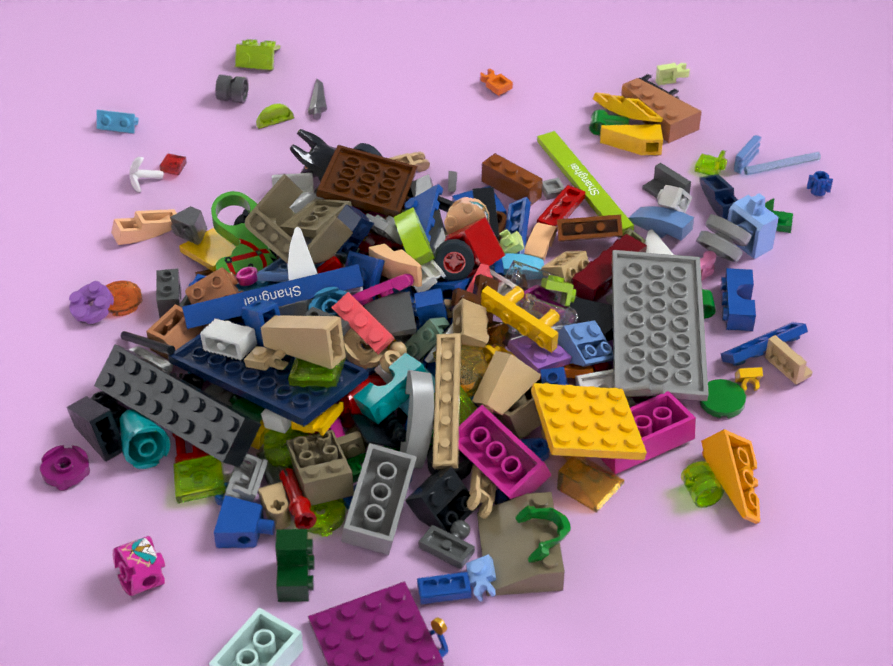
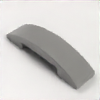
M408 370L405 393L410 395L406 442H401L400 452L417 456L414 468L422 469L428 453L433 429V381L431 373Z

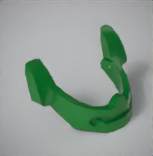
M527 505L516 515L518 523L526 522L530 519H546L557 525L558 537L540 542L539 547L528 557L529 563L538 562L547 557L549 549L559 544L571 530L568 518L554 508L536 509L533 506Z

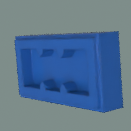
M468 572L417 578L420 604L472 598Z

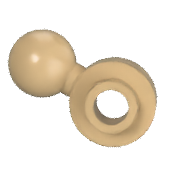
M400 341L393 342L389 346V350L380 358L381 367L386 373L391 374L388 367L404 353H407V347L404 343Z

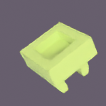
M506 229L500 233L502 237L500 245L504 253L516 254L524 249L522 236L518 231L511 234Z

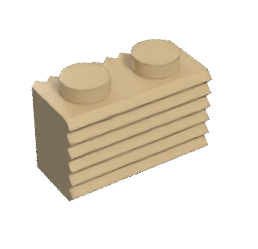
M463 298L453 308V334L460 333L461 349L469 350V352L474 354L482 347H485L489 340L486 329L488 324L487 308Z

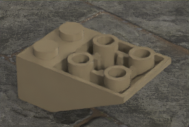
M333 430L327 431L324 436H321L319 432L286 440L297 482L303 496L308 498L311 506L354 495L352 471Z

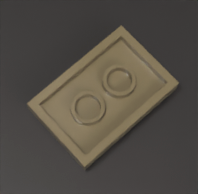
M315 198L283 223L280 228L292 237L294 229L299 227L304 237L314 239L334 215L338 217L346 204L352 206L351 201Z

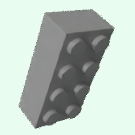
M369 443L343 528L341 542L389 555L417 456Z

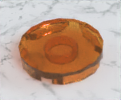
M121 280L106 285L114 297L113 306L110 304L108 308L109 313H112L113 316L128 315L136 311L138 305L143 301L141 289L131 281Z

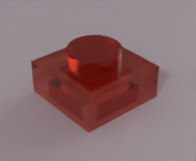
M167 153L159 165L160 171L180 175L187 164L186 157Z

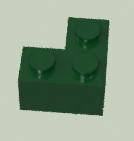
M276 529V590L278 602L309 601V591H314V575H310V570H315V556L312 555L313 539H308L307 529Z

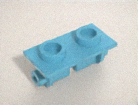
M96 110L97 129L135 133V125L139 123V119L135 117V114Z

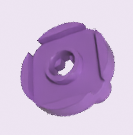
M92 281L69 296L71 301L69 305L70 312L80 323L81 321L87 324L99 322L108 315V308L110 304L113 306L114 297L110 290L99 281Z

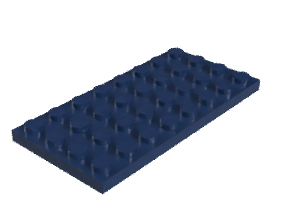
M242 316L223 320L245 326ZM200 334L175 350L174 354L168 355L169 363L303 427L369 378L368 370L344 359L333 369H329L287 354L281 359L288 362L284 370H278L274 367H269L266 371L246 367L244 361L248 354L242 360L232 359L231 357L228 358L227 356L224 357L223 354L205 351Z

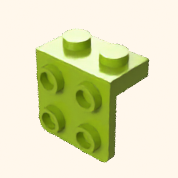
M256 39L242 40V43L236 44L235 67L273 70L274 51L280 49V45H276V41L269 40L260 43Z

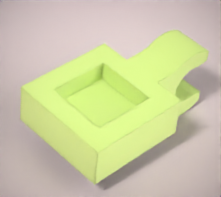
M686 63L658 65L655 81L657 85L676 83V78L689 77L690 70L686 69Z

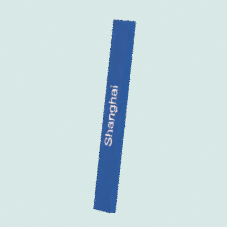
M359 264L183 306L182 309L187 329L211 324L214 318L223 321L240 317L242 307L260 299L275 302L280 307L306 299H314V295L318 291L327 287H338L339 290L347 291L363 287L364 284Z

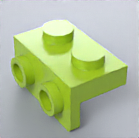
M548 275V279L542 278L541 287L562 292L560 304L569 307L570 302L574 303L576 289H573V284L564 282V278L554 275Z

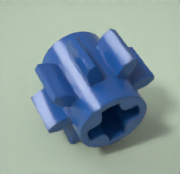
M817 171L814 175H809L807 189H811V193L815 196H824L826 192H831L833 179L829 178L828 173Z

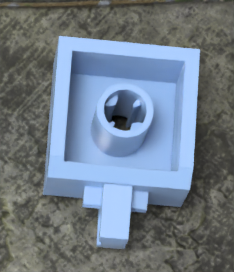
M758 193L756 196L751 197L747 195L734 202L729 208L728 221L752 235L747 246H737L753 259L772 250L778 216L765 207V197Z

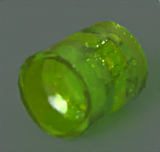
M694 462L688 465L681 473V479L697 507L706 508L712 506L722 498L724 490L707 462Z

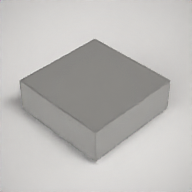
M559 178L542 181V193L546 200L556 198L565 188Z

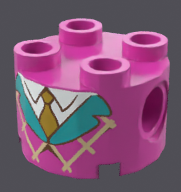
M150 536L113 549L114 567H119L121 573L117 575L119 582L129 596L165 584L161 568L165 567L164 558L160 552H155Z

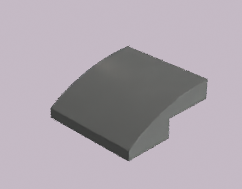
M410 292L385 296L364 305V308L393 336L416 334Z

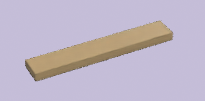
M460 333L437 334L433 436L434 469L458 468L461 367Z

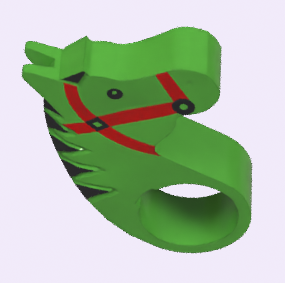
M230 191L221 194L214 200L211 214L213 227L216 232L236 246L231 256L223 257L217 261L216 270L223 267L228 273L233 272L236 277V274L245 267H255L259 272L275 262L277 254L246 228L245 223L227 225L218 219L217 216L220 211L228 206H240L250 213L257 205L247 195L237 191Z

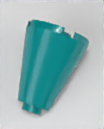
M134 409L127 410L121 415L120 431L125 460L137 469H148L160 463L159 460L164 455L166 457L169 454L171 444L168 434L152 420Z

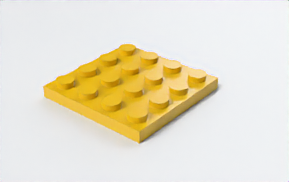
M533 383L531 392L551 455L633 460L645 459L647 452L623 389Z

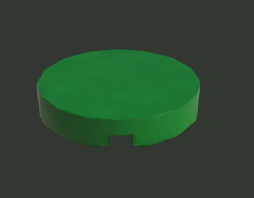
M716 379L708 382L709 396L707 401H700L701 408L706 413L721 418V416L733 418L739 415L745 408L746 394L737 383L725 379Z

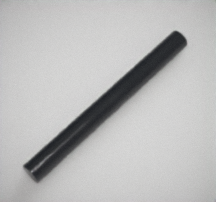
M123 331L120 335L123 340L169 355L175 352V347L140 335Z

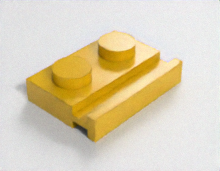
M340 401L338 404H333L305 427L291 421L292 429L312 434L316 431L320 432L321 436H324L343 412V402Z

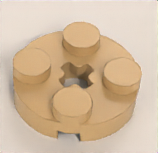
M352 328L346 333L344 338L346 358L351 363L364 369L377 367L380 364V358L388 351L389 347L388 345L379 355L371 347L368 350L362 348L361 344L364 346H368V344Z

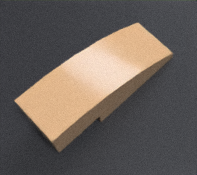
M175 209L135 211L134 218L114 219L111 233L118 245L145 241L171 231L172 222L170 217L177 213Z
M386 244L368 247L369 256L385 260L382 276L393 279L408 273L414 277V283L411 286H422L421 265L402 249L393 251Z

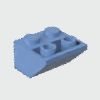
M595 320L565 325L558 331V344L572 356L570 363L588 366L613 361L612 347L607 342Z

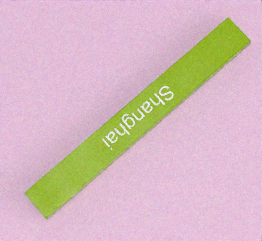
M555 131L537 136L539 145L572 185L586 192L585 200L598 216L621 214L622 233L629 228L634 231V224Z

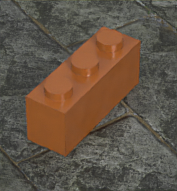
M496 153L482 162L481 182L516 201L527 197L531 205L542 197L543 179Z
M621 214L557 219L559 242L618 238L623 236Z

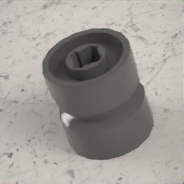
M220 74L216 81V98L227 101L232 98L236 102H245L249 89L247 77L238 76L233 79L230 75Z

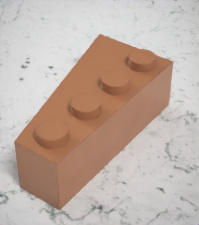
M639 78L622 84L621 96L641 100L663 118L662 122L641 121L646 125L661 124L663 139L666 142H673L699 130L701 110Z

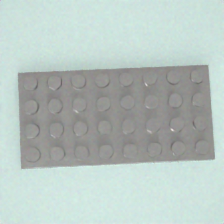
M613 250L614 388L623 389L646 384H664L665 392L669 391L676 399L707 401L709 395L700 257Z

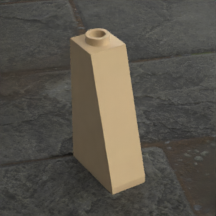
M275 315L261 327L263 345L266 348L275 351L283 350L287 355L329 369H333L346 357L340 317Z

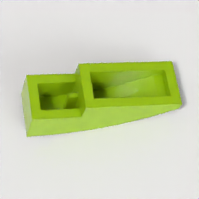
M412 207L395 216V224L406 253L420 265L435 259L415 209Z

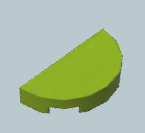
M280 103L272 104L260 112L256 126L258 129L294 119V115L286 105Z

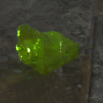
M721 150L718 158L701 153L695 165V172L706 175L720 174L721 170L724 171L727 166L728 159H725L726 151Z

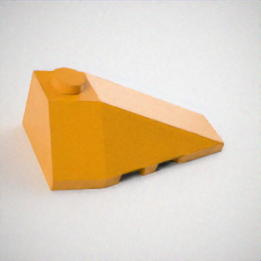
M725 429L702 440V455L741 517L755 524L759 523V498L754 491V488L758 486V479L753 474V470L757 469V461L752 442Z

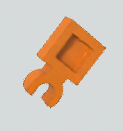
M490 68L487 70V75L482 72L480 73V80L486 83V87L498 96L513 88V82L501 73L495 75L494 71Z

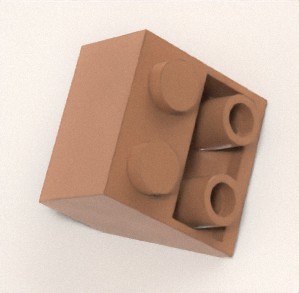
M175 304L146 332L147 338L172 345L177 350L199 335L205 327L199 326L187 329L183 309ZM149 348L151 351L169 359V354Z

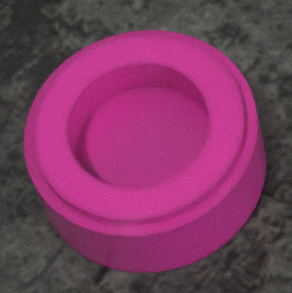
M255 267L241 269L236 274L239 285L248 286L257 282V269Z

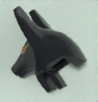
M300 129L297 134L308 143L311 149L309 152H306L293 144L290 147V151L304 165L300 173H312L313 178L318 176L321 182L336 148L329 146L315 134Z

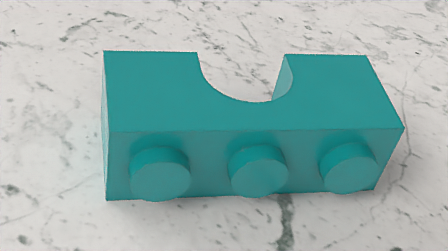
M404 353L388 367L394 378L390 383L384 386H376L370 382L353 396L361 413L376 424H379L410 397V395L405 394L408 370L426 372L423 364L407 353Z

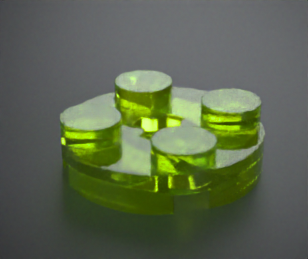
M291 426L285 434L270 430L264 435L263 447L266 459L276 467L280 465L292 469L293 465L288 448H282V446H284L283 444L286 443V440L307 436L309 433L294 430Z
M343 499L312 505L310 510L316 515L317 521L307 531L327 537L334 530L338 529L346 517ZM323 509L325 510L324 514H317L316 512L322 511Z

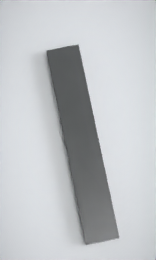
M429 174L412 181L411 190L413 198L433 187ZM439 208L434 211L433 218L435 219V224L429 231L431 236L429 245L434 255L436 249L441 243L445 242L444 240L447 236Z

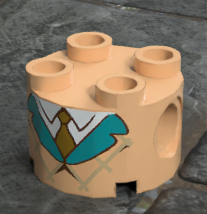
M463 197L456 200L450 206L444 221L445 229L448 234H451L485 216L489 222V212L480 200Z

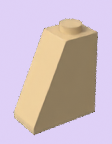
M495 351L472 402L478 406L483 405L490 413L503 415L533 383L539 380L541 374L512 354Z

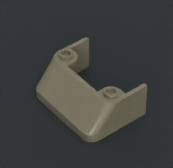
M283 174L246 217L245 226L288 264L292 237L284 232L280 226L295 215L289 207L303 191ZM335 215L307 246L314 264L326 262L333 257L353 234Z

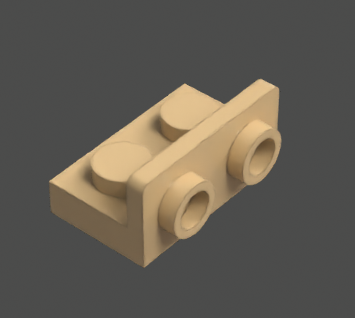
M565 251L542 266V274L559 276L564 278V282L572 284L573 276L577 272L582 271L589 263L586 251Z
M776 335L768 339L765 358L795 385L812 376L813 372L806 366L807 362L802 356L793 351Z

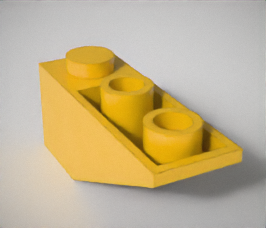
M661 124L601 125L600 143L639 155H662L663 135Z

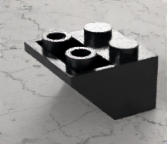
M452 467L433 472L405 500L418 520L429 527L434 525L450 534L451 525L455 521H464L474 511L467 508V501L471 495Z

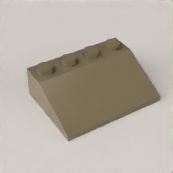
M552 492L527 493L495 505L486 519L480 517L479 512H477L482 557L489 554L494 563L496 580L490 583L495 588V595L563 591L565 571L560 543L550 548L549 555L544 559L533 563L528 562V557L539 547L540 542L558 537L557 525L546 519H530L522 523L516 521V515L527 505L533 506L536 509L554 508Z

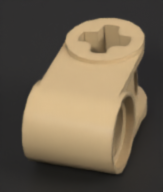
M282 482L259 488V498L268 520H275V529L287 528L291 523V515L288 510L289 504Z

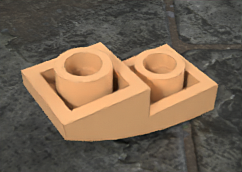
M537 223L526 243L524 254L538 257L544 261L549 247H552L558 228Z

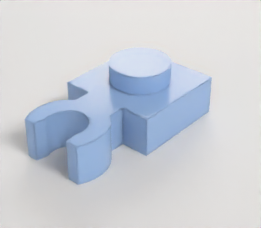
M488 554L466 563L469 582L474 589V595L477 599L483 601L482 594L486 590L494 597L496 591L490 582L496 580L493 559Z

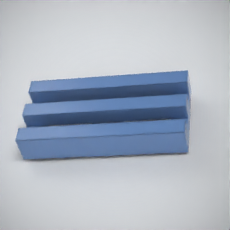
M753 136L736 155L735 172L741 174L759 153L758 148L761 144L759 142L762 137Z

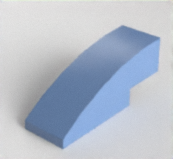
M640 207L629 217L633 224L647 231L653 229L661 238L668 234L680 241L693 230L694 217L664 207Z

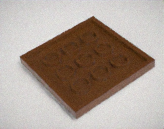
M337 145L319 184L316 196L329 200L351 201V205L354 207L383 214L387 217H395L401 214L418 166Z

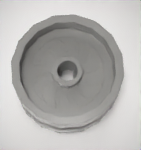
M710 214L705 225L713 233L701 231L696 242L708 251L715 252L717 256L738 263L743 252L736 245L747 246L752 235L736 224L717 215Z

